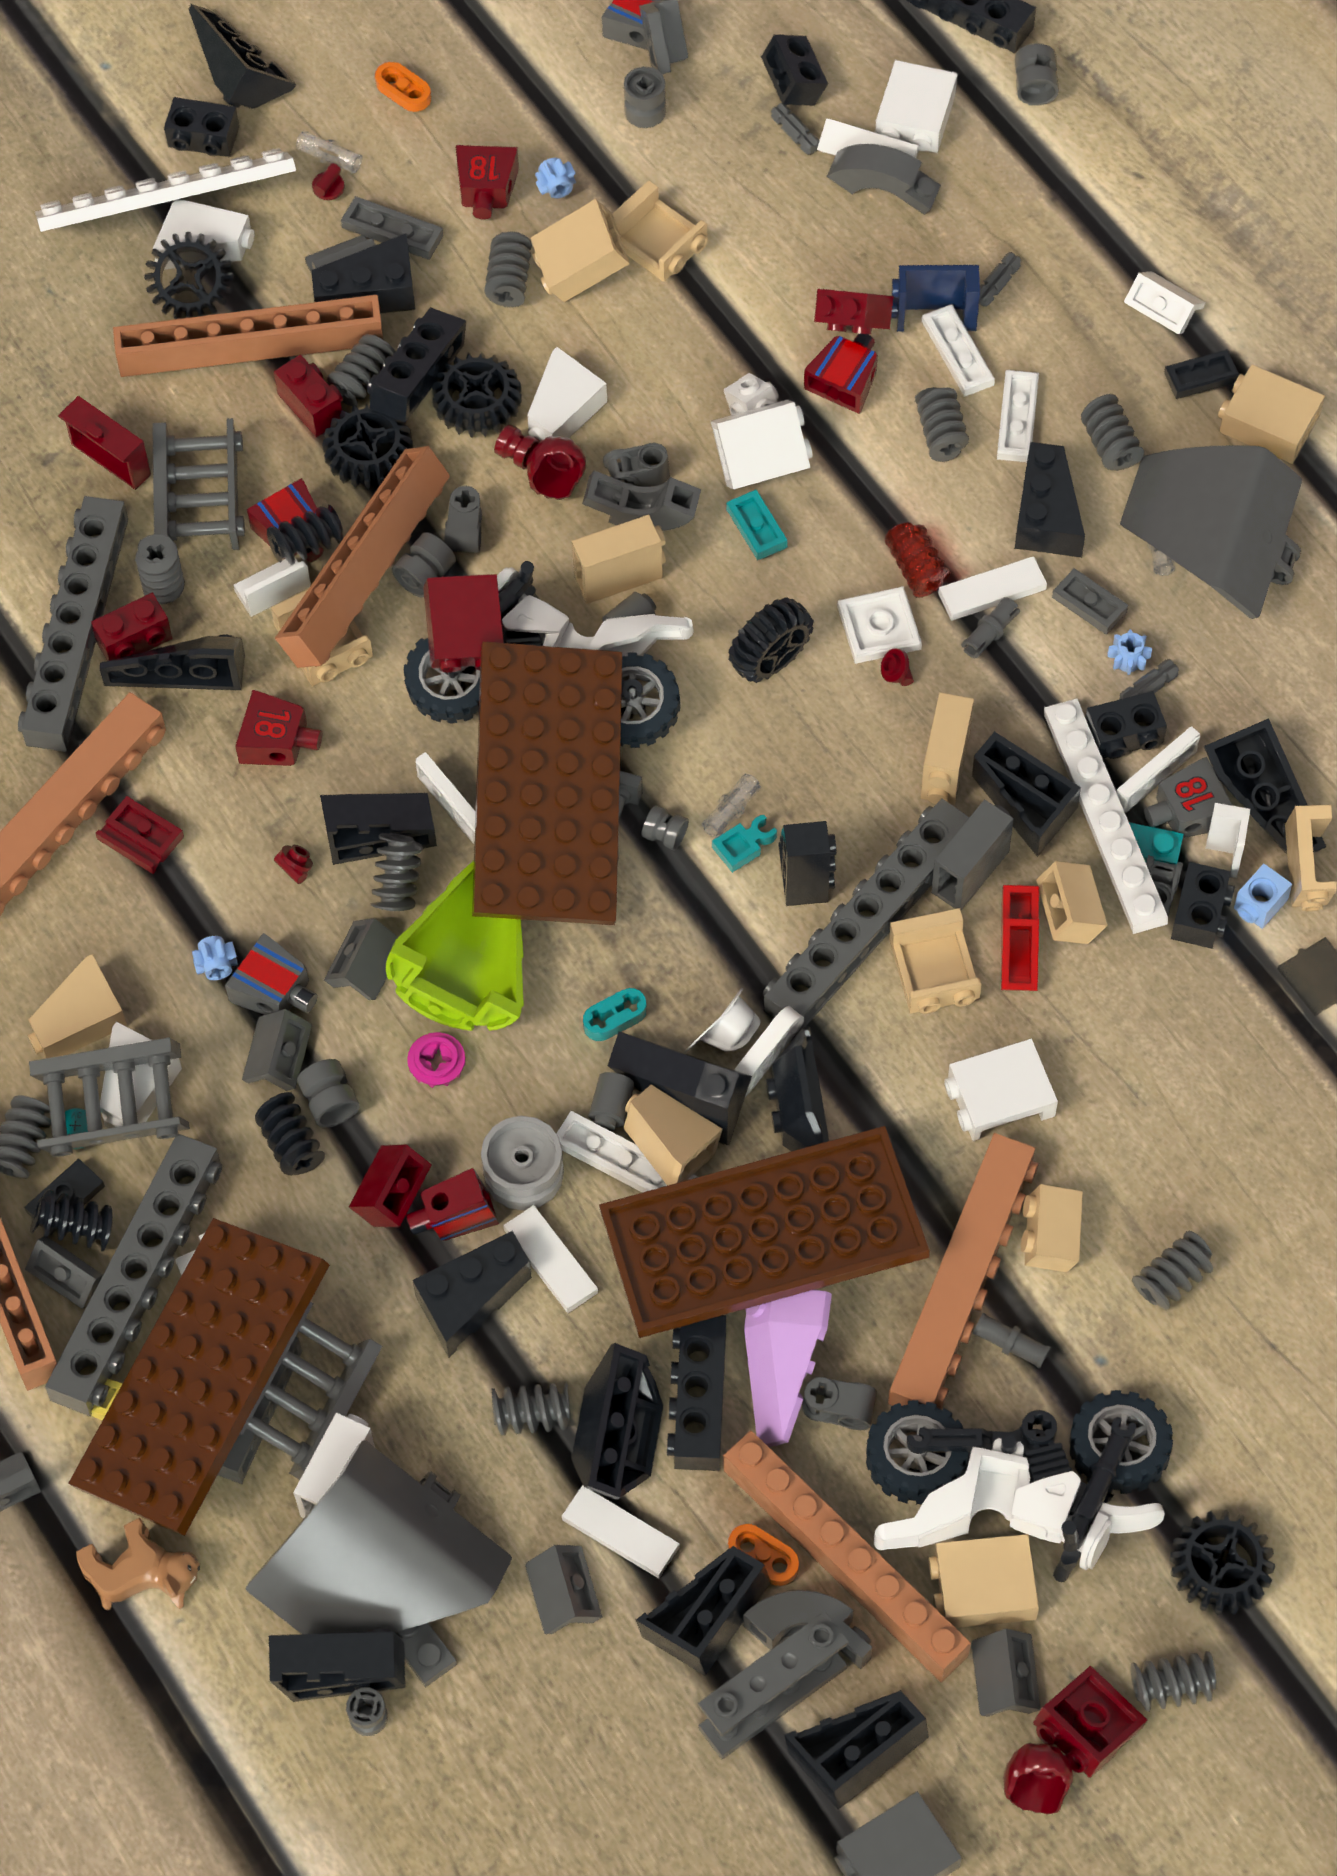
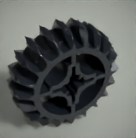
M191 232L185 233V242H180L178 234H173L172 238L175 244L171 247L163 239L161 245L165 251L163 253L157 249L151 251L158 261H146V266L155 270L154 273L144 274L146 281L155 282V284L146 287L147 293H159L153 298V304L156 306L165 301L166 303L161 311L167 315L174 308V319H180L182 311L186 312V318L193 317V312L197 311L199 316H206L203 309L207 307L212 314L218 313L213 303L215 301L221 305L227 303L220 293L231 294L232 287L224 284V281L234 280L232 273L223 272L232 267L231 261H219L226 255V251L222 248L214 253L213 250L217 245L214 239L204 246L205 236L201 233L198 235L196 242H192ZM187 251L198 252L207 258L203 261L200 259L195 263H187L179 256V253ZM171 260L177 269L175 278L170 281V285L164 289L162 275L166 264ZM180 264L185 270H190L191 273L193 270L197 272L194 277L199 290L195 288L193 283L189 284L188 281L186 284L182 283L184 276L179 266ZM215 266L216 282L212 291L208 294L202 286V279L208 273V269ZM183 291H191L200 301L184 303L173 299L172 296Z
M468 352L465 360L455 356L454 365L445 363L443 372L437 373V382L433 383L432 386L433 407H435L439 420H444L447 429L455 427L458 435L467 430L471 438L475 432H481L486 438L490 429L499 433L500 424L509 425L511 417H517L518 407L522 403L521 383L517 379L515 370L509 369L506 360L498 363L496 355L485 359V355L481 352L478 358H473ZM499 388L503 393L497 400L494 398V391ZM458 390L460 392L459 399L455 402L451 397Z
M367 402L364 407L365 409L359 410L353 405L351 413L341 410L340 419L332 418L331 428H326L324 433L325 439L323 440L322 447L323 452H325V462L327 466H330L333 476L339 475L343 484L351 480L355 489L360 483H365L369 490L372 483L377 482L381 485L403 451L414 448L413 440H411V430L409 426H406L405 422L371 410Z
M793 598L776 599L771 605L766 604L761 611L755 612V615L750 620H746V625L738 630L739 634L732 640L733 645L728 651L730 654L728 660L732 663L736 672L742 678L745 677L749 682L758 683L764 678L769 679L773 674H777L792 660H796L797 654L804 650L803 646L809 642V635L813 632L814 620L807 612V609Z
M1227 1510L1223 1511L1220 1520H1217L1215 1514L1210 1511L1207 1512L1206 1523L1196 1516L1192 1520V1527L1184 1525L1180 1531L1182 1538L1177 1537L1173 1541L1172 1546L1177 1551L1171 1552L1169 1561L1176 1564L1171 1569V1576L1181 1578L1176 1586L1178 1591L1190 1589L1187 1596L1188 1603L1194 1602L1198 1597L1202 1600L1200 1604L1202 1611H1205L1209 1604L1215 1605V1613L1217 1615L1222 1614L1224 1605L1228 1606L1229 1611L1233 1615L1238 1612L1239 1603L1247 1610L1253 1605L1252 1598L1261 1600L1265 1594L1263 1588L1270 1587L1272 1578L1268 1574L1273 1573L1275 1570V1564L1269 1561L1274 1554L1273 1548L1263 1547L1268 1540L1267 1535H1254L1258 1527L1256 1522L1251 1523L1248 1527L1243 1526V1514L1238 1515L1236 1521L1229 1520L1230 1514ZM1209 1538H1225L1218 1545H1211L1206 1542L1204 1545L1199 1544ZM1237 1543L1250 1556L1252 1566L1247 1565V1560L1238 1555L1236 1551ZM1228 1550L1226 1558L1228 1563L1221 1568L1219 1575H1216L1218 1568L1216 1563L1220 1558H1223L1225 1551ZM1192 1559L1197 1560V1565L1207 1571L1209 1576L1208 1582H1205L1197 1574L1192 1564ZM1226 1580L1245 1581L1242 1585L1234 1588H1219L1220 1584Z

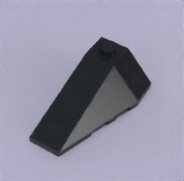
M194 4L190 5L188 10L214 84L224 95L223 100L236 108L242 105L255 109L295 88L296 84L275 62H270L268 65L259 57L262 51L255 45H250L248 42L240 39L241 33L218 13Z
M223 634L218 637L206 636L101 662L99 669L104 686L241 691L245 653L241 637Z
M1268 718L1204 746V749L1219 781L1244 808L1251 809L1250 815L1287 854L1285 823L1295 806H1308ZM1322 836L1312 837L1313 853L1326 848Z
M619 1031L607 1066L616 1073L630 1078L634 1082V1087L640 1092L653 1085L722 1128L719 1143L730 1145L752 1076Z

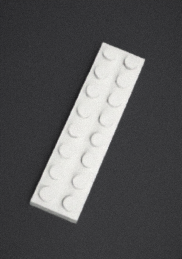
M277 148L262 152L263 158L255 160L250 159L249 156L231 159V165L221 168L218 166V163L199 167L200 173L189 175L186 171L171 173L167 175L168 180L158 183L155 181V178L136 182L137 188L125 190L123 186L108 188L104 190L105 195L95 198L92 197L91 193L73 197V203L61 205L60 201L48 202L40 205L41 210L35 213L40 231L42 232L296 171L293 158L287 152Z

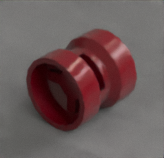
M510 424L498 436L494 453L504 459L511 458L516 466L527 469L526 461L528 455L540 440L531 435L524 436L519 428Z

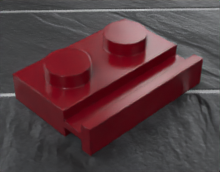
M128 796L124 798L105 821V826L96 832L97 840L152 874L156 872V867L159 863L164 862L184 838L183 830Z

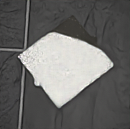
M1326 937L1307 949L1300 948L1297 955L1278 966L1277 970L1314 1016L1337 1004V950Z

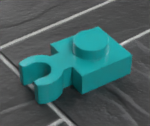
M765 815L757 816L752 821L751 827L747 830L739 823L712 840V849L732 873L761 855L759 844L768 845L776 840V828L771 829L769 832H761L759 830L766 825L767 817Z

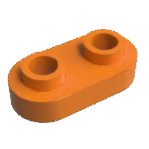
M386 62L377 68L375 72L377 89L398 105L411 112L422 111L430 105L431 90L429 84L397 62Z
M752 1524L739 1525L731 1532L728 1539V1549L734 1546L743 1551L740 1548L743 1543H752L755 1548L745 1553L765 1564L770 1584L784 1586L796 1578L799 1571V1559L792 1548ZM776 1563H783L787 1569L779 1573L774 1571L772 1567Z

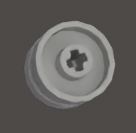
M517 1116L507 1118L492 1127L483 1141L481 1160L486 1188L495 1201L507 1208L525 1211L533 1205L539 1208L552 1200L561 1188L564 1165L560 1140L551 1126L538 1118Z

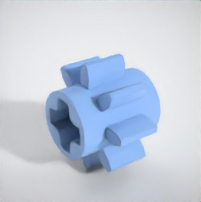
M560 158L545 160L540 164L539 172L535 173L537 178L535 183L540 193L543 195L549 192L551 198L558 199L567 196L572 191L573 184L576 183L574 178L576 173L570 161L563 164Z
M1129 630L1128 633L1122 636L1114 635L1113 645L1109 646L1107 655L1109 658H1115L1114 670L1119 668L1127 672L1128 675H1131V672L1136 671L1138 668L1142 671L1145 670L1146 659H1150L1152 648L1145 646L1146 635L1140 636L1137 633H1133L1132 630Z
M209 936L202 939L198 943V950L192 951L196 973L199 975L205 972L206 978L209 980H221L228 977L232 973L231 966L238 965L233 942L225 944L224 939L220 936Z

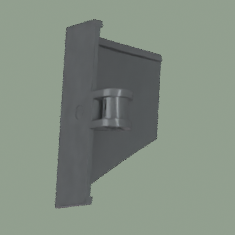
M1260 446L1191 447L1145 455L1141 459L1120 525L1211 586L1250 619H1255L1261 614L1270 582L1286 585L1293 580V566L1299 560L1302 551L1298 544L1286 535V531L1301 487L1302 478L1271 451Z
M362 1440L348 1459L336 1481L249 1581L246 1590L301 1634L364 1633L378 1628L397 1632L487 1604L495 1594L512 1560V1556L454 1511L461 1494L456 1490L449 1491L436 1480L437 1475L432 1471H429L418 1482L370 1443Z

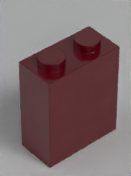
M497 574L427 578L423 590L431 668H440L441 672L447 673L460 671L461 667L475 666L476 670H480L482 642L504 643Z

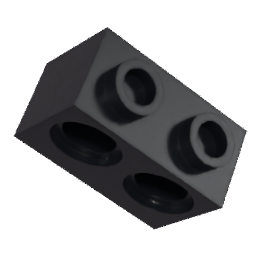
M773 35L761 55V59L783 105L815 106L827 87L828 82L807 36Z
M173 97L164 125L168 148H174L179 151L206 153L210 156L230 157L239 130L235 106Z
M1154 691L1087 708L1085 718L1102 759H1116L1122 757L1127 752L1139 749L1151 750L1164 743L1167 725ZM1145 722L1149 724V726H1140L1137 723ZM1104 731H1113L1116 734L1108 735Z
M1189 862L1171 934L1172 940L1213 949L1215 937L1223 938L1227 917L1222 916L1221 911L1223 905L1230 907L1235 886L1228 885L1231 871ZM1210 888L1213 891H1215V893L1208 894L1203 892L1201 889ZM1194 919H1204L1208 923L1201 925L1196 923Z

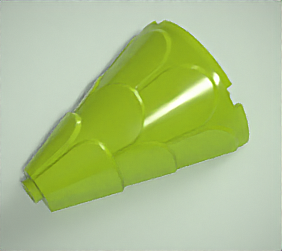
M473 860L452 879L446 890L426 907L423 914L395 940L386 961V975L389 980H393L397 985L396 994L421 1015L440 1024L457 1029L473 1031L475 1025L487 1026V1029L492 1031L514 1023L520 1017L521 1008L524 1006L521 919L472 916Z

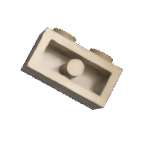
M1055 861L1036 879L1054 941L1089 944L1108 926L1090 865Z
M1040 1184L1031 1194L1026 1196L1023 1204V1216L1027 1217V1230L1024 1231L1021 1239V1251L1025 1253V1266L1068 1272L1079 1262L1083 1191Z

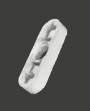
M787 1006L777 1014L734 1069L752 1076L746 1096L752 1091L801 1028L804 1017L792 1007Z

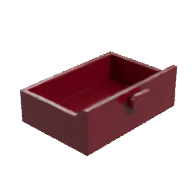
M79 395L58 415L66 423L72 446L136 490L151 475L144 441Z

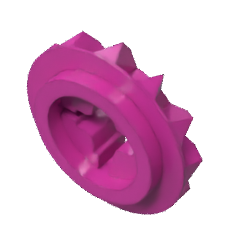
M433 1032L423 1035L409 1049L407 1057L409 1071L418 1083L423 1082L431 1088L442 1084L448 1086L450 1081L456 1077L460 1078L461 1071L465 1066L464 1049L460 1042L449 1034ZM440 1049L442 1060L446 1061V1063H440L436 1071H433L431 1062L427 1060L434 1059L435 1054Z

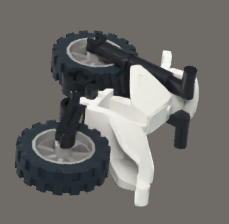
M530 561L523 562L519 572L512 567L504 568L497 575L503 642L622 652L620 746L623 747L626 744L630 745V748H640V744L647 743V746L656 743V739L660 736L664 738L669 733L671 725L674 726L678 719L677 714L681 708L679 687L676 683L675 675L667 669V665L661 660L655 661L652 655L645 653L657 640L689 639L694 633L692 620L687 617L657 616L655 614L606 619L602 623L595 636H581L576 632L567 615L545 601H541L536 595V589L531 585L533 583V563ZM421 638L415 644L416 648L414 651H409L407 665L404 664V681L411 702L417 706L421 714L424 716L428 714L432 720L441 722L442 719L447 720V723L453 724L463 718L464 721L472 719L473 714L479 713L480 670H476L475 666L461 667L460 671L447 673L441 672L440 668H433L441 673V675L426 679L428 669L431 667L428 638L425 640ZM637 679L648 683L642 687V684ZM466 682H471V683H473V684L464 692V690H465V683H466ZM443 683L439 694L429 689V686ZM654 687L657 689L659 699L644 697ZM448 690H453L455 696H446ZM646 706L657 707L650 714V716L647 717V715L645 714ZM636 714H639L641 720L628 721L633 719Z
M1113 1390L1108 1395H1104V1393L1095 1395L1092 1402L1086 1401L1081 1406L1080 1413H1076L1069 1439L1071 1460H1075L1077 1472L1087 1477L1086 1481L1088 1484L1081 1482L1079 1476L1069 1467V1461L1066 1459L1062 1443H1055L1057 1422L1046 1411H1031L1024 1417L1019 1429L1013 1432L987 1431L983 1428H964L958 1419L955 1421L952 1418V1413L945 1408L940 1410L936 1408L937 1404L932 1402H926L925 1405L918 1404V1400L908 1401V1405L901 1406L900 1403L891 1406L889 1412L883 1411L877 1417V1423L872 1424L870 1427L866 1447V1466L871 1471V1479L875 1485L880 1484L882 1486L883 1493L889 1497L893 1494L898 1497L897 1501L908 1503V1500L916 1501V1504H922L914 1518L879 1525L875 1530L874 1546L878 1550L916 1546L920 1548L968 1533L971 1519L977 1512L984 1509H993L1004 1515L1006 1520L1010 1521V1527L1015 1530L1059 1544L1061 1541L1064 1542V1551L1053 1576L1058 1582H1065L1073 1568H1075L1079 1558L1080 1568L1087 1570L1095 1566L1109 1540L1110 1533H1131L1156 1527L1163 1521L1165 1513L1162 1505L1159 1503L1122 1507L1110 1505L1107 1502L1112 1500L1114 1496L1112 1494L1113 1490H1120V1494H1130L1134 1489H1138V1491L1147 1489L1150 1482L1156 1483L1161 1478L1162 1471H1166L1173 1446L1171 1424H1167L1165 1412L1162 1409L1158 1411L1155 1407V1402L1149 1398H1146V1400L1140 1398V1394L1129 1391V1394H1121V1390ZM1041 1424L1042 1430L1033 1429V1425ZM1100 1428L1109 1438H1093V1434ZM911 1432H917V1435H914V1436H912V1435L906 1436L905 1434L911 1433ZM1145 1435L1149 1447L1133 1440ZM895 1439L906 1447L889 1449ZM1097 1448H1104L1102 1454ZM1131 1451L1142 1454L1143 1456L1140 1457L1138 1460L1133 1461L1131 1458ZM892 1458L907 1459L904 1461V1464L901 1467H899L893 1461Z

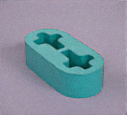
M627 988L589 1007L583 1015L585 1034L594 1041H604L617 1035L619 1031L622 1032L638 1024L644 1019L647 1012L645 995L635 988ZM629 1001L632 1005L637 1004V1010L632 1012L629 1008L625 1009L624 1003ZM598 1017L600 1021L605 1020V1027L593 1026V1019Z

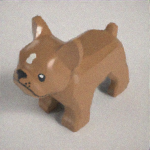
M137 1518L124 1525L129 1548L122 1553L113 1565L103 1562L101 1555L93 1544L76 1552L83 1576L94 1586L101 1598L102 1606L106 1610H110L112 1603L121 1602L151 1588H156L166 1593L174 1604L181 1609L184 1607L185 1592L197 1581V1572L200 1570V1562L192 1553L183 1551L168 1552L157 1543L151 1541L148 1528L141 1518Z

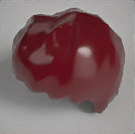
M549 436L540 441L528 455L526 461L530 488L537 495H544L546 499L563 500L569 498L586 470V458L580 446L572 439L561 436Z
M1027 1743L1014 1752L1006 1764L1003 1775L1006 1798L1022 1810H1030L1034 1813L1046 1815L1059 1812L1063 1800L1072 1785L1074 1776L1068 1757L1059 1748L1047 1744Z

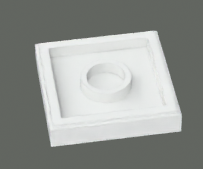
M904 586L838 600L837 607L855 664L883 658L889 650L894 648L904 650L906 653L922 649V642Z

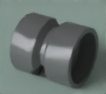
M1037 43L1020 48L1014 58L1018 99L1025 104L1035 106L1053 101L1059 92L1055 50L1048 45Z
M638 67L630 71L624 79L625 116L636 127H654L665 118V79L658 70L652 67Z
M423 533L410 547V554L405 553L392 567V573L399 584L408 592L417 597H424L423 587L427 578L443 577L455 564L456 558L452 550L440 538L430 533Z
M336 1059L318 1061L305 1068L297 1077L303 1096L310 1102L309 1109L316 1124L320 1127H332L341 1124L353 1117L360 1108L352 1087L347 1085L348 1080L340 1061Z

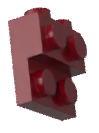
M1090 1665L1041 1708L1033 1724L1037 1727L1036 1732L1042 1742L1047 1745L1055 1744L1068 1757L1074 1772H1084L1091 1778L1115 1756L1117 1751L1144 1727L1148 1720Z

